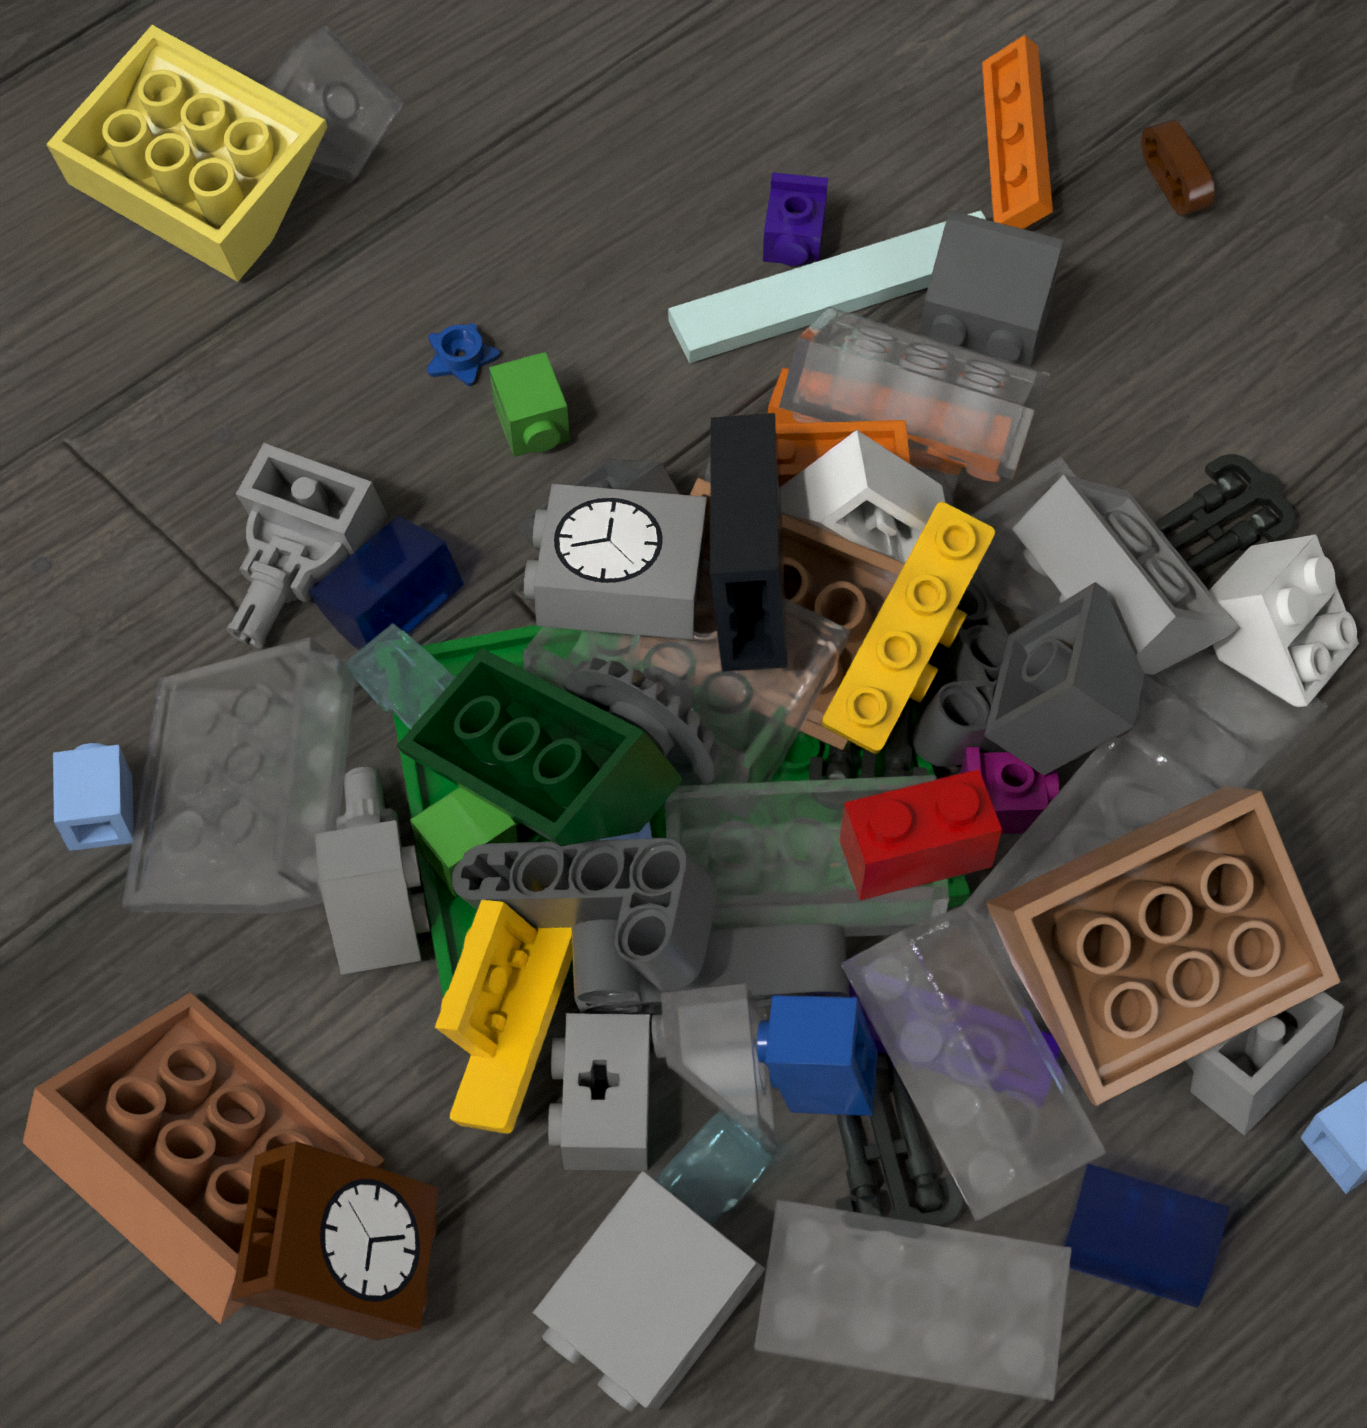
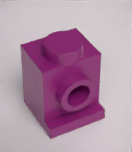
M966 747L960 774L977 769L980 770L1002 828L1001 834L1042 833L1049 809H1056L1059 804L1057 770L1042 775L1009 752L980 753L979 747Z

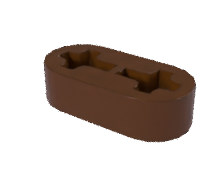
M1170 120L1145 128L1141 139L1144 160L1176 213L1183 216L1211 207L1215 196L1211 173L1179 122Z

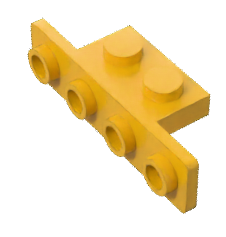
M939 502L936 505L821 721L824 728L874 754L882 750L908 699L911 698L921 703L933 681L938 668L929 664L928 661L936 645L940 643L949 648L967 613L956 607L995 535L993 527L945 502Z
M481 900L472 927L466 934L461 957L450 987L443 997L441 1011L435 1025L437 1030L471 1054L450 1112V1119L459 1126L508 1134L514 1129L573 958L572 928H533L506 903Z

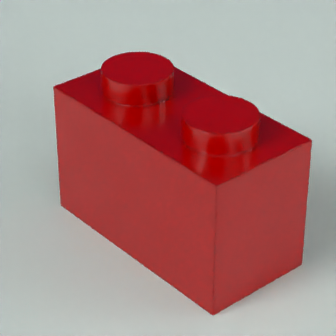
M977 769L844 802L839 841L861 901L991 868L994 863L1002 828L980 770Z

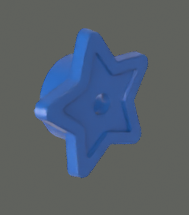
M474 323L453 325L445 328L440 334L431 333L428 336L429 342L436 353L427 367V372L431 377L454 375L465 385L473 386L479 367L494 362L499 358L500 352L498 349L482 343L477 325ZM457 352L465 353V356L457 357L455 355Z

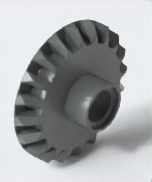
M592 658L589 662L580 661L566 679L567 692L645 731L683 778L679 785L696 788L707 786L714 780L723 766L720 760L722 751L718 743L714 741L715 736L712 730L700 723L699 713L691 710L697 702L694 693L688 685L673 673L655 666L648 667L644 673L639 669L630 671L620 662L611 660L608 663L604 659Z

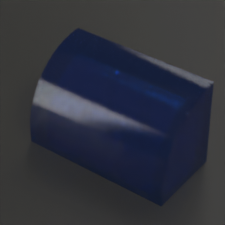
M398 515L311 589L309 593L334 628L357 650L377 662L383 657V652H388L461 588L464 583L446 542Z
M1087 1164L1077 1185L1058 1265L1198 1308L1215 1265L1229 1206Z

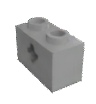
M566 1013L565 1038H553L551 1056L552 1079L563 1080V1103H550L548 1121L549 1146H561L564 1170L647 1171L650 1015ZM595 1084H608L605 1100H592Z

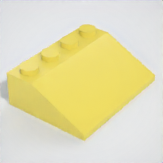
M151 25L46 145L69 185L239 282L273 241L328 126L326 120Z

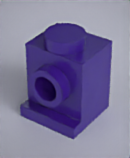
M772 172L764 228L763 262L782 263L788 266H805L819 261L826 216L828 178Z

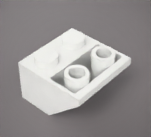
M858 430L854 431L781 486L782 513L904 564L934 508L939 502H945L941 484Z
M1316 535L1250 546L1209 590L1238 626L1230 636L1212 644L1218 660L1295 707L1308 706L1359 644L1355 621L1352 615L1346 611L1335 584L1333 565L1324 556Z

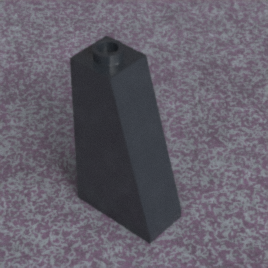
M775 413L711 417L710 578L722 672L788 668L780 464Z

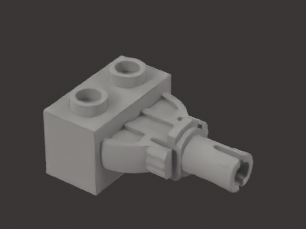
M263 443L236 492V496L249 515L246 526L249 552L239 570L244 578L252 583L232 622L226 628L231 636L245 644L251 638L250 644L256 648L264 646L265 639L284 603H290L291 601H296V599L305 602L314 585L335 574L344 565L346 560L362 566L388 516L371 481Z
M370 767L351 769L344 776L346 812L343 816L337 818V830L315 833L319 885L341 975L421 961L418 934L430 932L424 892L411 894L410 887L421 886L415 845L402 847L398 816L391 808H385L379 772Z
M1322 991L1186 1060V1063L1194 1072L1190 1092L1245 1136L1333 1049L1344 1006Z

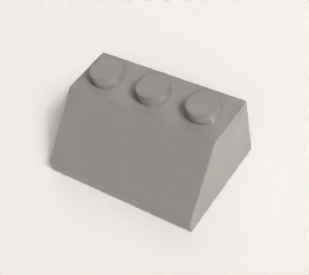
M1062 475L1012 528L1026 547L1023 554L1028 563L1037 572L1050 578L1062 593L1059 597L1060 603L1094 582L1106 590L1144 674L1154 675L1230 636L1238 628L1128 490Z

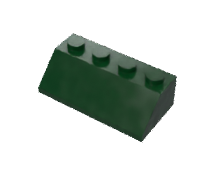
M483 648L477 652L397 744V747L403 754L561 847L640 832L683 780L642 729Z

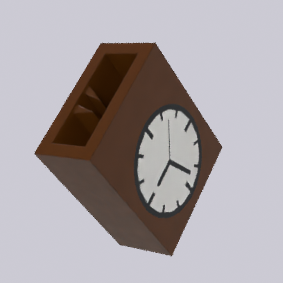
M298 1141L255 1155L232 1301L374 1340H382L421 1330L422 1317L426 1310L429 1296L426 1284L431 1244L437 1231L435 1211L438 1187Z

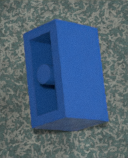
M772 995L770 1020H761L758 1026L757 1056L760 1063L766 1064L770 1072L771 1085L773 1088L779 1089L790 1112L873 1116L878 1049L858 999L851 997Z

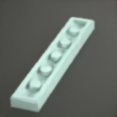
M981 210L968 214L986 219ZM946 221L668 308V321L689 363H693L928 288Z

